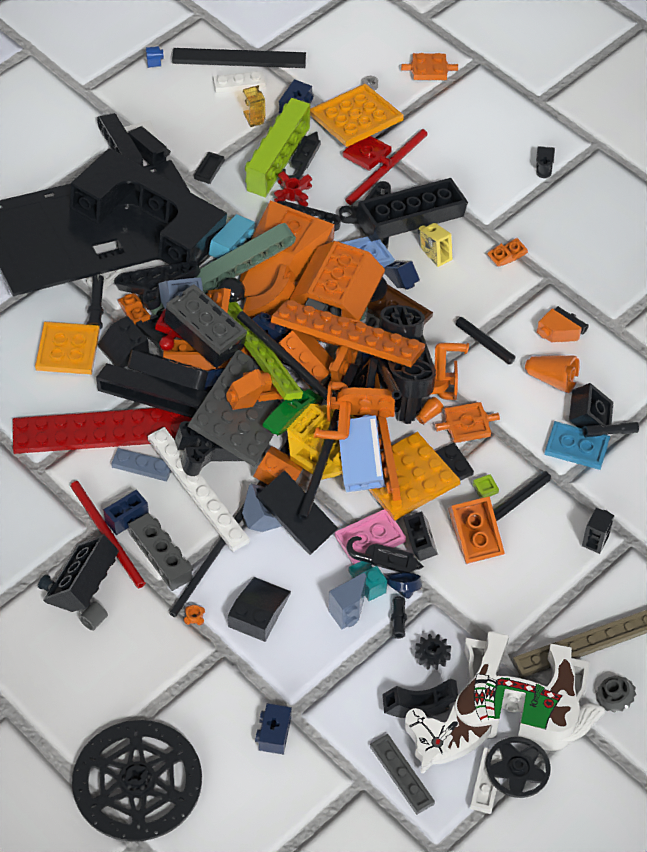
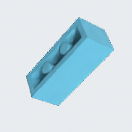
M236 214L211 240L209 255L220 258L247 243L255 232V222Z

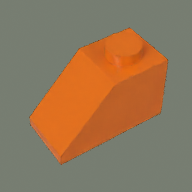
M551 309L538 322L537 333L550 342L578 341L582 327L554 309Z
M255 369L231 384L226 393V398L233 410L254 407L266 386L260 370Z

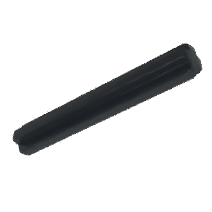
M461 316L456 320V326L507 364L511 365L515 361L516 356L464 317Z
M543 471L493 509L496 521L500 520L551 480V475L547 471Z

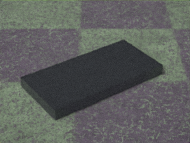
M284 470L256 498L303 549L311 555L338 527L314 502L308 519L303 520L299 518L298 515L306 493Z

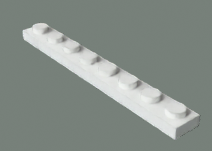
M163 427L148 435V441L231 551L234 552L248 544L249 537L201 474L189 476L184 472L181 464L183 451L177 450L175 440L166 428Z

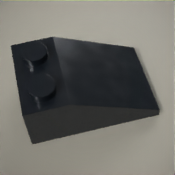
M254 577L233 604L228 614V627L266 642L291 591Z

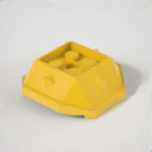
M310 404L287 428L290 460L313 474L324 439L314 438V432L317 427L321 430H328L330 422H327V405ZM335 409L331 410V419ZM334 440L321 480L343 474L339 440Z

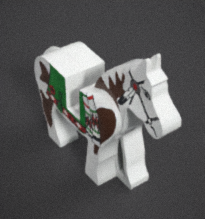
M488 632L487 642L466 638L464 654L468 660V684L457 696L448 720L443 723L433 718L428 719L425 713L417 708L411 709L406 714L405 730L416 743L415 757L422 762L421 773L426 772L433 764L447 763L472 752L487 738H496L501 708L509 712H522L518 737L530 739L544 750H561L568 746L571 741L584 736L605 713V708L597 704L586 703L581 708L579 705L584 697L590 662L571 658V647L551 644L548 661L552 668L553 678L546 687L521 678L497 676L508 645L509 635Z

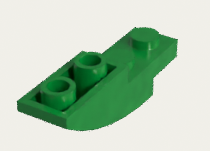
M307 389L303 391L301 399L283 401L269 415L262 426L278 436L287 431V428L310 404H319L320 406L324 398Z

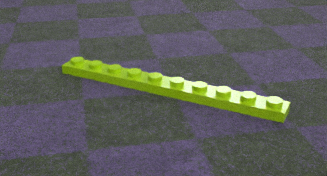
M229 302L227 313L247 330L245 347L261 369L270 374L272 384L284 400L301 399L303 391L275 353L237 319V315L243 311L237 302Z

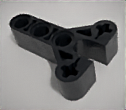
M189 421L180 423L175 436L177 450H184L181 464L187 475H199L201 469L212 461H244L189 428Z

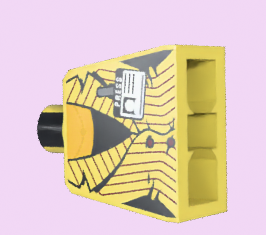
M436 223L427 227L424 225L419 227L417 233L421 238V248L433 263L439 267L451 261V233Z

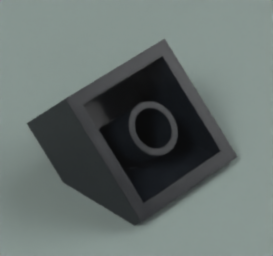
M128 316L111 324L98 343V348L112 364L123 368L128 365L131 349L150 353L148 338Z
M591 383L572 390L569 421L582 429L584 426L612 425L613 401Z

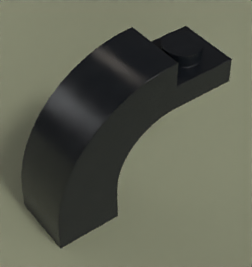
M451 678L434 688L423 691H411L396 686L382 694L384 713L406 718L408 711L417 708L422 710L426 717L435 716L450 710L449 705L456 701L458 689L457 681Z

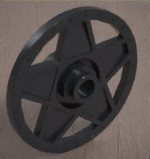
M509 737L499 741L492 747L486 760V771L490 782L497 790L510 797L526 798L533 796L546 786L550 777L551 766L546 752L537 743L527 738ZM511 743H522L529 745V747L519 752ZM499 749L503 760L491 765L492 756ZM539 754L545 763L546 773L535 765ZM495 777L507 778L510 790L500 785ZM526 781L540 783L536 788L523 792Z

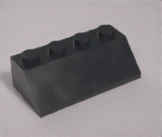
M104 534L77 544L43 601L70 612L86 609L91 603L92 596L99 590L101 581L107 576L108 569L115 563V557L119 550Z

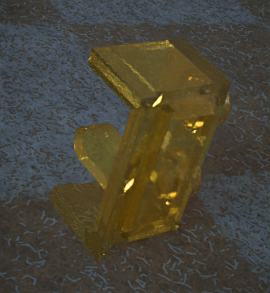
M259 85L243 89V93L246 96L245 103L249 106V110L243 111V114L249 126L254 127L264 124V120H266L265 98L262 92L259 91Z

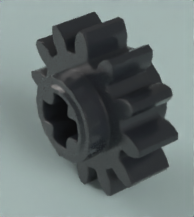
M428 634L427 640L421 637L420 643H416L415 658L419 659V665L426 663L427 670L430 669L431 665L434 666L435 670H438L439 664L445 667L446 660L451 659V646L446 645L447 639L439 640V634L435 638Z

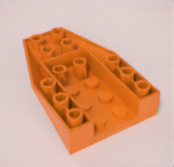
M270 200L251 240L281 223H286L295 235L296 241L290 247L241 274L240 281L245 286L244 297L259 296L270 290L276 282L281 265H288L295 275L294 282H299L317 247L333 241L335 224Z

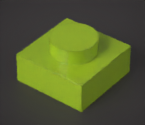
M491 474L473 480L472 485L479 498L498 494L499 488Z

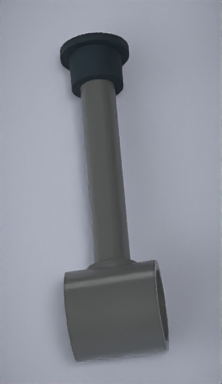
M46 574L40 579L38 588L48 592L54 581ZM92 602L84 610H78L82 613L79 616L81 623L92 631L108 616L107 611L97 602Z

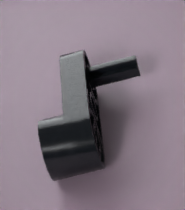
M394 305L388 306L381 311L379 328L393 334H400L405 338L416 339L425 344L424 352L412 367L384 359L402 394L398 420L404 421L405 424H411V421H415L418 398L427 397L434 391L436 369L423 336L425 316L415 308Z

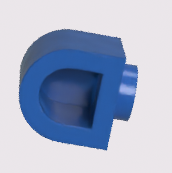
M159 46L146 47L148 68L161 66V59H164L163 49H160Z

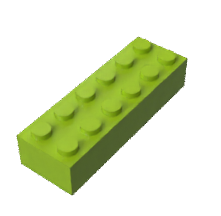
M291 98L288 104L284 105L282 113L276 117L275 124L269 128L267 136L261 140L258 150L254 151L251 161L246 163L245 183H247L248 192L267 197L279 178L278 174L286 167L310 129L309 103Z

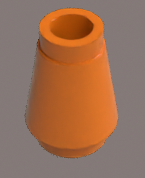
M436 397L427 399L416 419L424 425L442 412L443 404Z

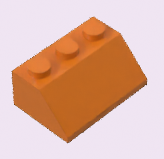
M292 330L278 343L319 382L331 373L329 372V366L335 360L312 335Z

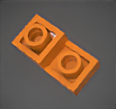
M515 238L505 246L501 243L489 251L487 255L499 267L519 259L527 254L528 250L518 238Z
M127 294L123 298L118 299L125 315L135 325L141 320L145 322L150 319V314L143 307L142 301L136 294Z

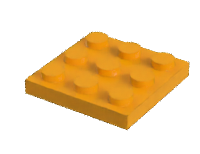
M44 322L35 365L36 371L92 375L100 326Z

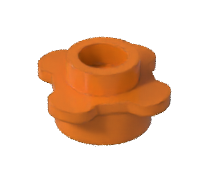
M191 605L185 608V624L195 623L202 625L204 623L203 614L205 609L203 607Z

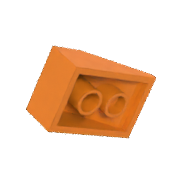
M490 496L452 505L448 508L453 529L466 564L505 554Z

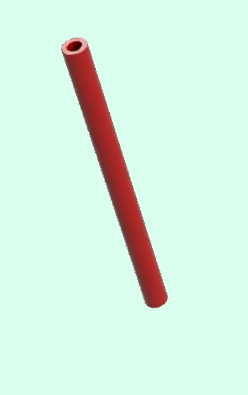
M421 129L390 158L392 160L390 166L383 164L345 199L347 204L352 205L417 146L428 135L427 131Z
M79 481L72 482L70 485L71 489L100 533L104 534L119 550L116 556L135 586L138 589L142 588L146 583Z

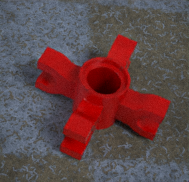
M284 171L279 173L278 177L280 180H278V183L284 189L274 192V195L277 197L274 199V202L287 199L293 202L297 201L299 205L307 207L308 202L306 200L308 196L302 191L312 187L310 183L312 177L307 174L301 180L297 178L289 179Z

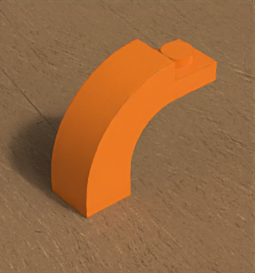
M280 266L275 284L266 293L246 298L243 311L251 319L261 312L270 314L272 317L287 300L290 301V297L296 287L293 284L295 275L289 266Z

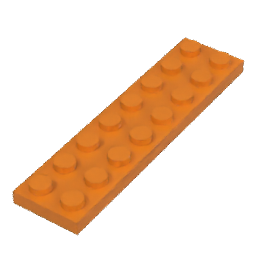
M287 300L271 318V323L408 367H412L425 350V344L416 339L405 338L400 334H393L381 328L368 326L362 322L354 323L349 321L347 317H339L330 312L317 310L312 306H305L292 300Z

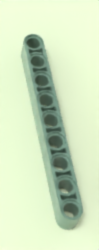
M281 223L200 269V274L195 278L201 277L203 292L207 294L208 290L217 288L225 278H235L290 247L296 241V237L286 223ZM161 302L158 308L150 311L153 315L157 314L159 316L165 308Z

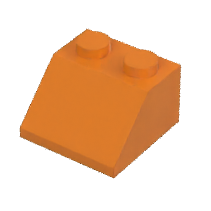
M271 446L253 477L269 485L285 470L296 482L303 468L291 461L289 455Z

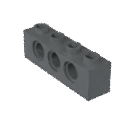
M147 513L128 524L130 536L171 591L192 580L193 567L191 563L183 559L181 550L178 546L174 547L169 534L162 531L157 518L153 519Z

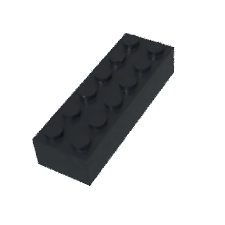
M447 178L359 201L355 217L372 242L416 230L423 225L427 227L433 223L438 224L464 217L468 201L452 178Z

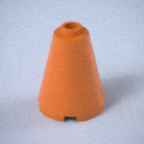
M532 356L526 361L525 370H527L528 375L563 392H572L576 385V382H573L575 376L578 377L580 361L577 356Z

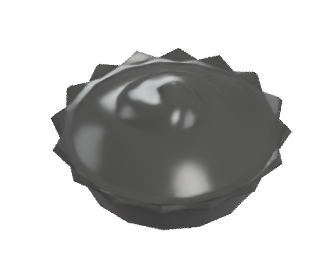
M608 677L598 687L596 693L597 702L606 711L611 710L614 713L616 711H623L634 702V697L637 695L635 692L636 687L626 677Z

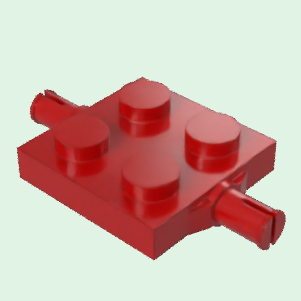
M369 136L345 149L343 157L370 171L378 163H383L387 166L392 164V160L386 157L392 152V147Z

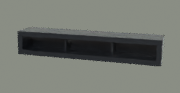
M108 363L96 376L99 392L193 418L209 393L208 391L189 388Z

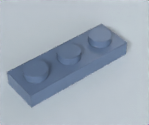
M121 448L117 449L111 463L112 468L166 482L171 473L170 468L163 459Z

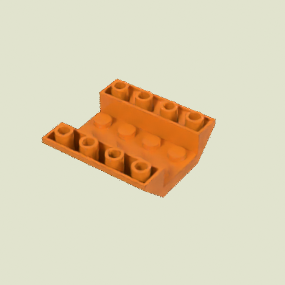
M333 241L317 247L290 300L305 305L308 298L342 309L341 317L360 321L385 273V269L370 252Z

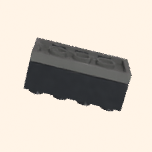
M195 284L183 291L181 298L177 295L167 302L164 322L214 367L218 368L233 357L236 351L243 349L247 330Z

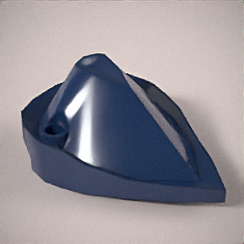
M383 574L387 584L406 599L411 598L415 591L422 588L421 576L418 574Z

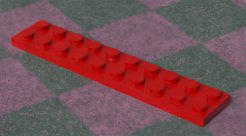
M159 408L13 418L14 454L146 445L151 444L148 441V435L163 427L166 428L175 440L180 423L183 421L190 422L192 418Z

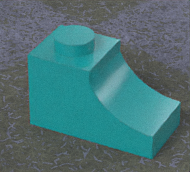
M360 561L349 567V573L353 578L362 573L366 574L365 597L368 601L386 593L387 580L377 566L373 567L370 563Z

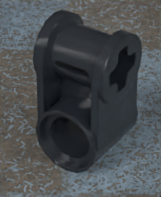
M538 146L536 158V174L538 177L549 178L551 176L555 147Z

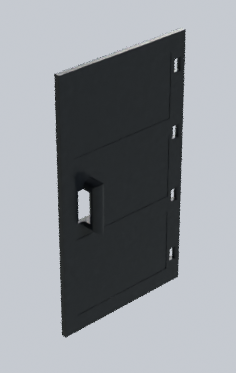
M172 160L162 162L153 167L151 165L143 166L149 170L155 169L154 173L190 192ZM71 184L0 200V272L12 296H17L158 260L160 232L168 225L130 206L115 209L98 225L70 209ZM52 193L54 194V196H50V197H46V198H45V196H44V195H48V194H52ZM117 241L119 244L118 249L99 254L93 248V246Z

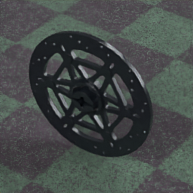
M148 720L126 721L101 731L81 751L72 775V790L75 803L84 819L100 833L114 839L130 842L155 839L177 828L195 808L202 787L201 764L190 742L175 729L162 723ZM125 738L130 739L129 745L107 758L100 756L111 744ZM142 738H155L166 743L173 750L166 754L143 744ZM135 750L139 751L141 761L133 762ZM143 751L150 752L160 758L146 762ZM129 752L127 764L113 761ZM166 762V764L163 765L156 772L152 768L153 766ZM178 762L183 763L186 772V783L182 792L176 790L174 785V765ZM112 766L122 770L119 774H116L107 767ZM92 768L100 770V795L96 798H92L89 791V776ZM166 770H169L170 785H166L158 779ZM105 774H108L117 781L107 790H105ZM156 785H158L159 787L167 791V793L165 794L153 791V789ZM117 788L121 789L122 793L110 798L108 797ZM147 796L161 798L155 804L145 808ZM128 797L131 809H127L114 802ZM134 798H142L140 810H136ZM167 802L175 804L174 808L163 817L152 822H145V816ZM109 806L131 816L132 823L125 824L115 821L102 813L101 810Z

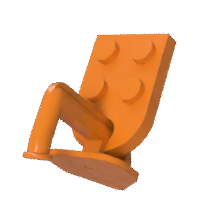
M348 318L349 321L354 323L361 322L359 320ZM313 336L318 341L339 346L336 352V359L329 366V372H331L330 381L342 382L350 364L355 363L358 350Z
M439 343L435 346L436 377L432 394H438L440 398L445 400H457V360H454V373H446V351H459L467 354L469 343ZM449 385H454V392H445V390H447Z
M330 381L327 393V422L331 421V410L338 409V431L321 430L317 427L314 432V438L347 439L351 415H376L382 418L394 417L395 399L392 398L388 389L349 388L343 382ZM332 390H341L337 394V400L336 397H332Z

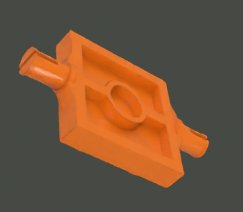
M413 53L411 64H401V71H411L414 80H447L448 71H458V64H448L446 54Z
M481 402L444 408L446 422L435 424L436 432L448 430L453 443L491 437L489 422L500 420L498 412L487 414Z

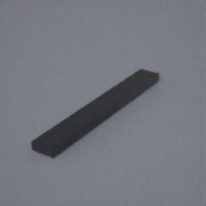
M173 48L172 64L305 68L306 52Z

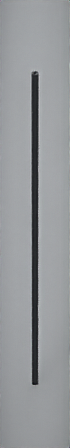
M370 317L366 325L373 327L376 319ZM331 376L324 385L327 389L329 382L331 380ZM288 439L280 449L285 454L289 451ZM260 480L257 483V485L262 487H265L266 485L264 482ZM244 504L234 517L238 524L244 518L242 514ZM220 537L169 612L171 616L176 617L225 546L226 543L222 537Z

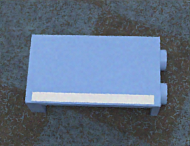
M376 415L350 418L349 436L345 440H339L346 493L385 487Z

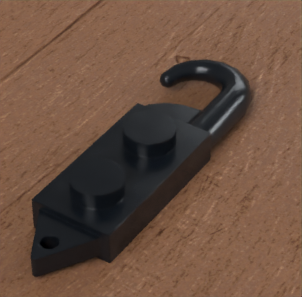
M317 131L309 136H304L291 159V165L297 169V172L292 176L288 175L289 179H300L306 168L309 167L321 145Z
M352 537L347 542L346 549L348 554L352 558L370 563V565L400 573H410L424 567L414 557L413 553L379 544H372L366 549L364 554L355 551L352 546L355 541L362 540L361 537Z

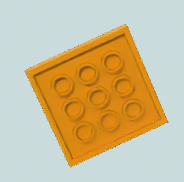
M367 84L356 87L310 109V116L346 147L404 120L403 114Z
M417 431L392 445L401 500L393 501L392 493L388 494L386 482L390 481L389 478L385 479L383 467H387L386 464H382L385 487L368 490L395 521L460 485V479Z

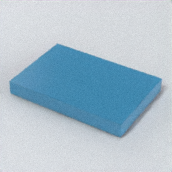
M554 421L544 455L601 470L610 436L584 437L582 428Z

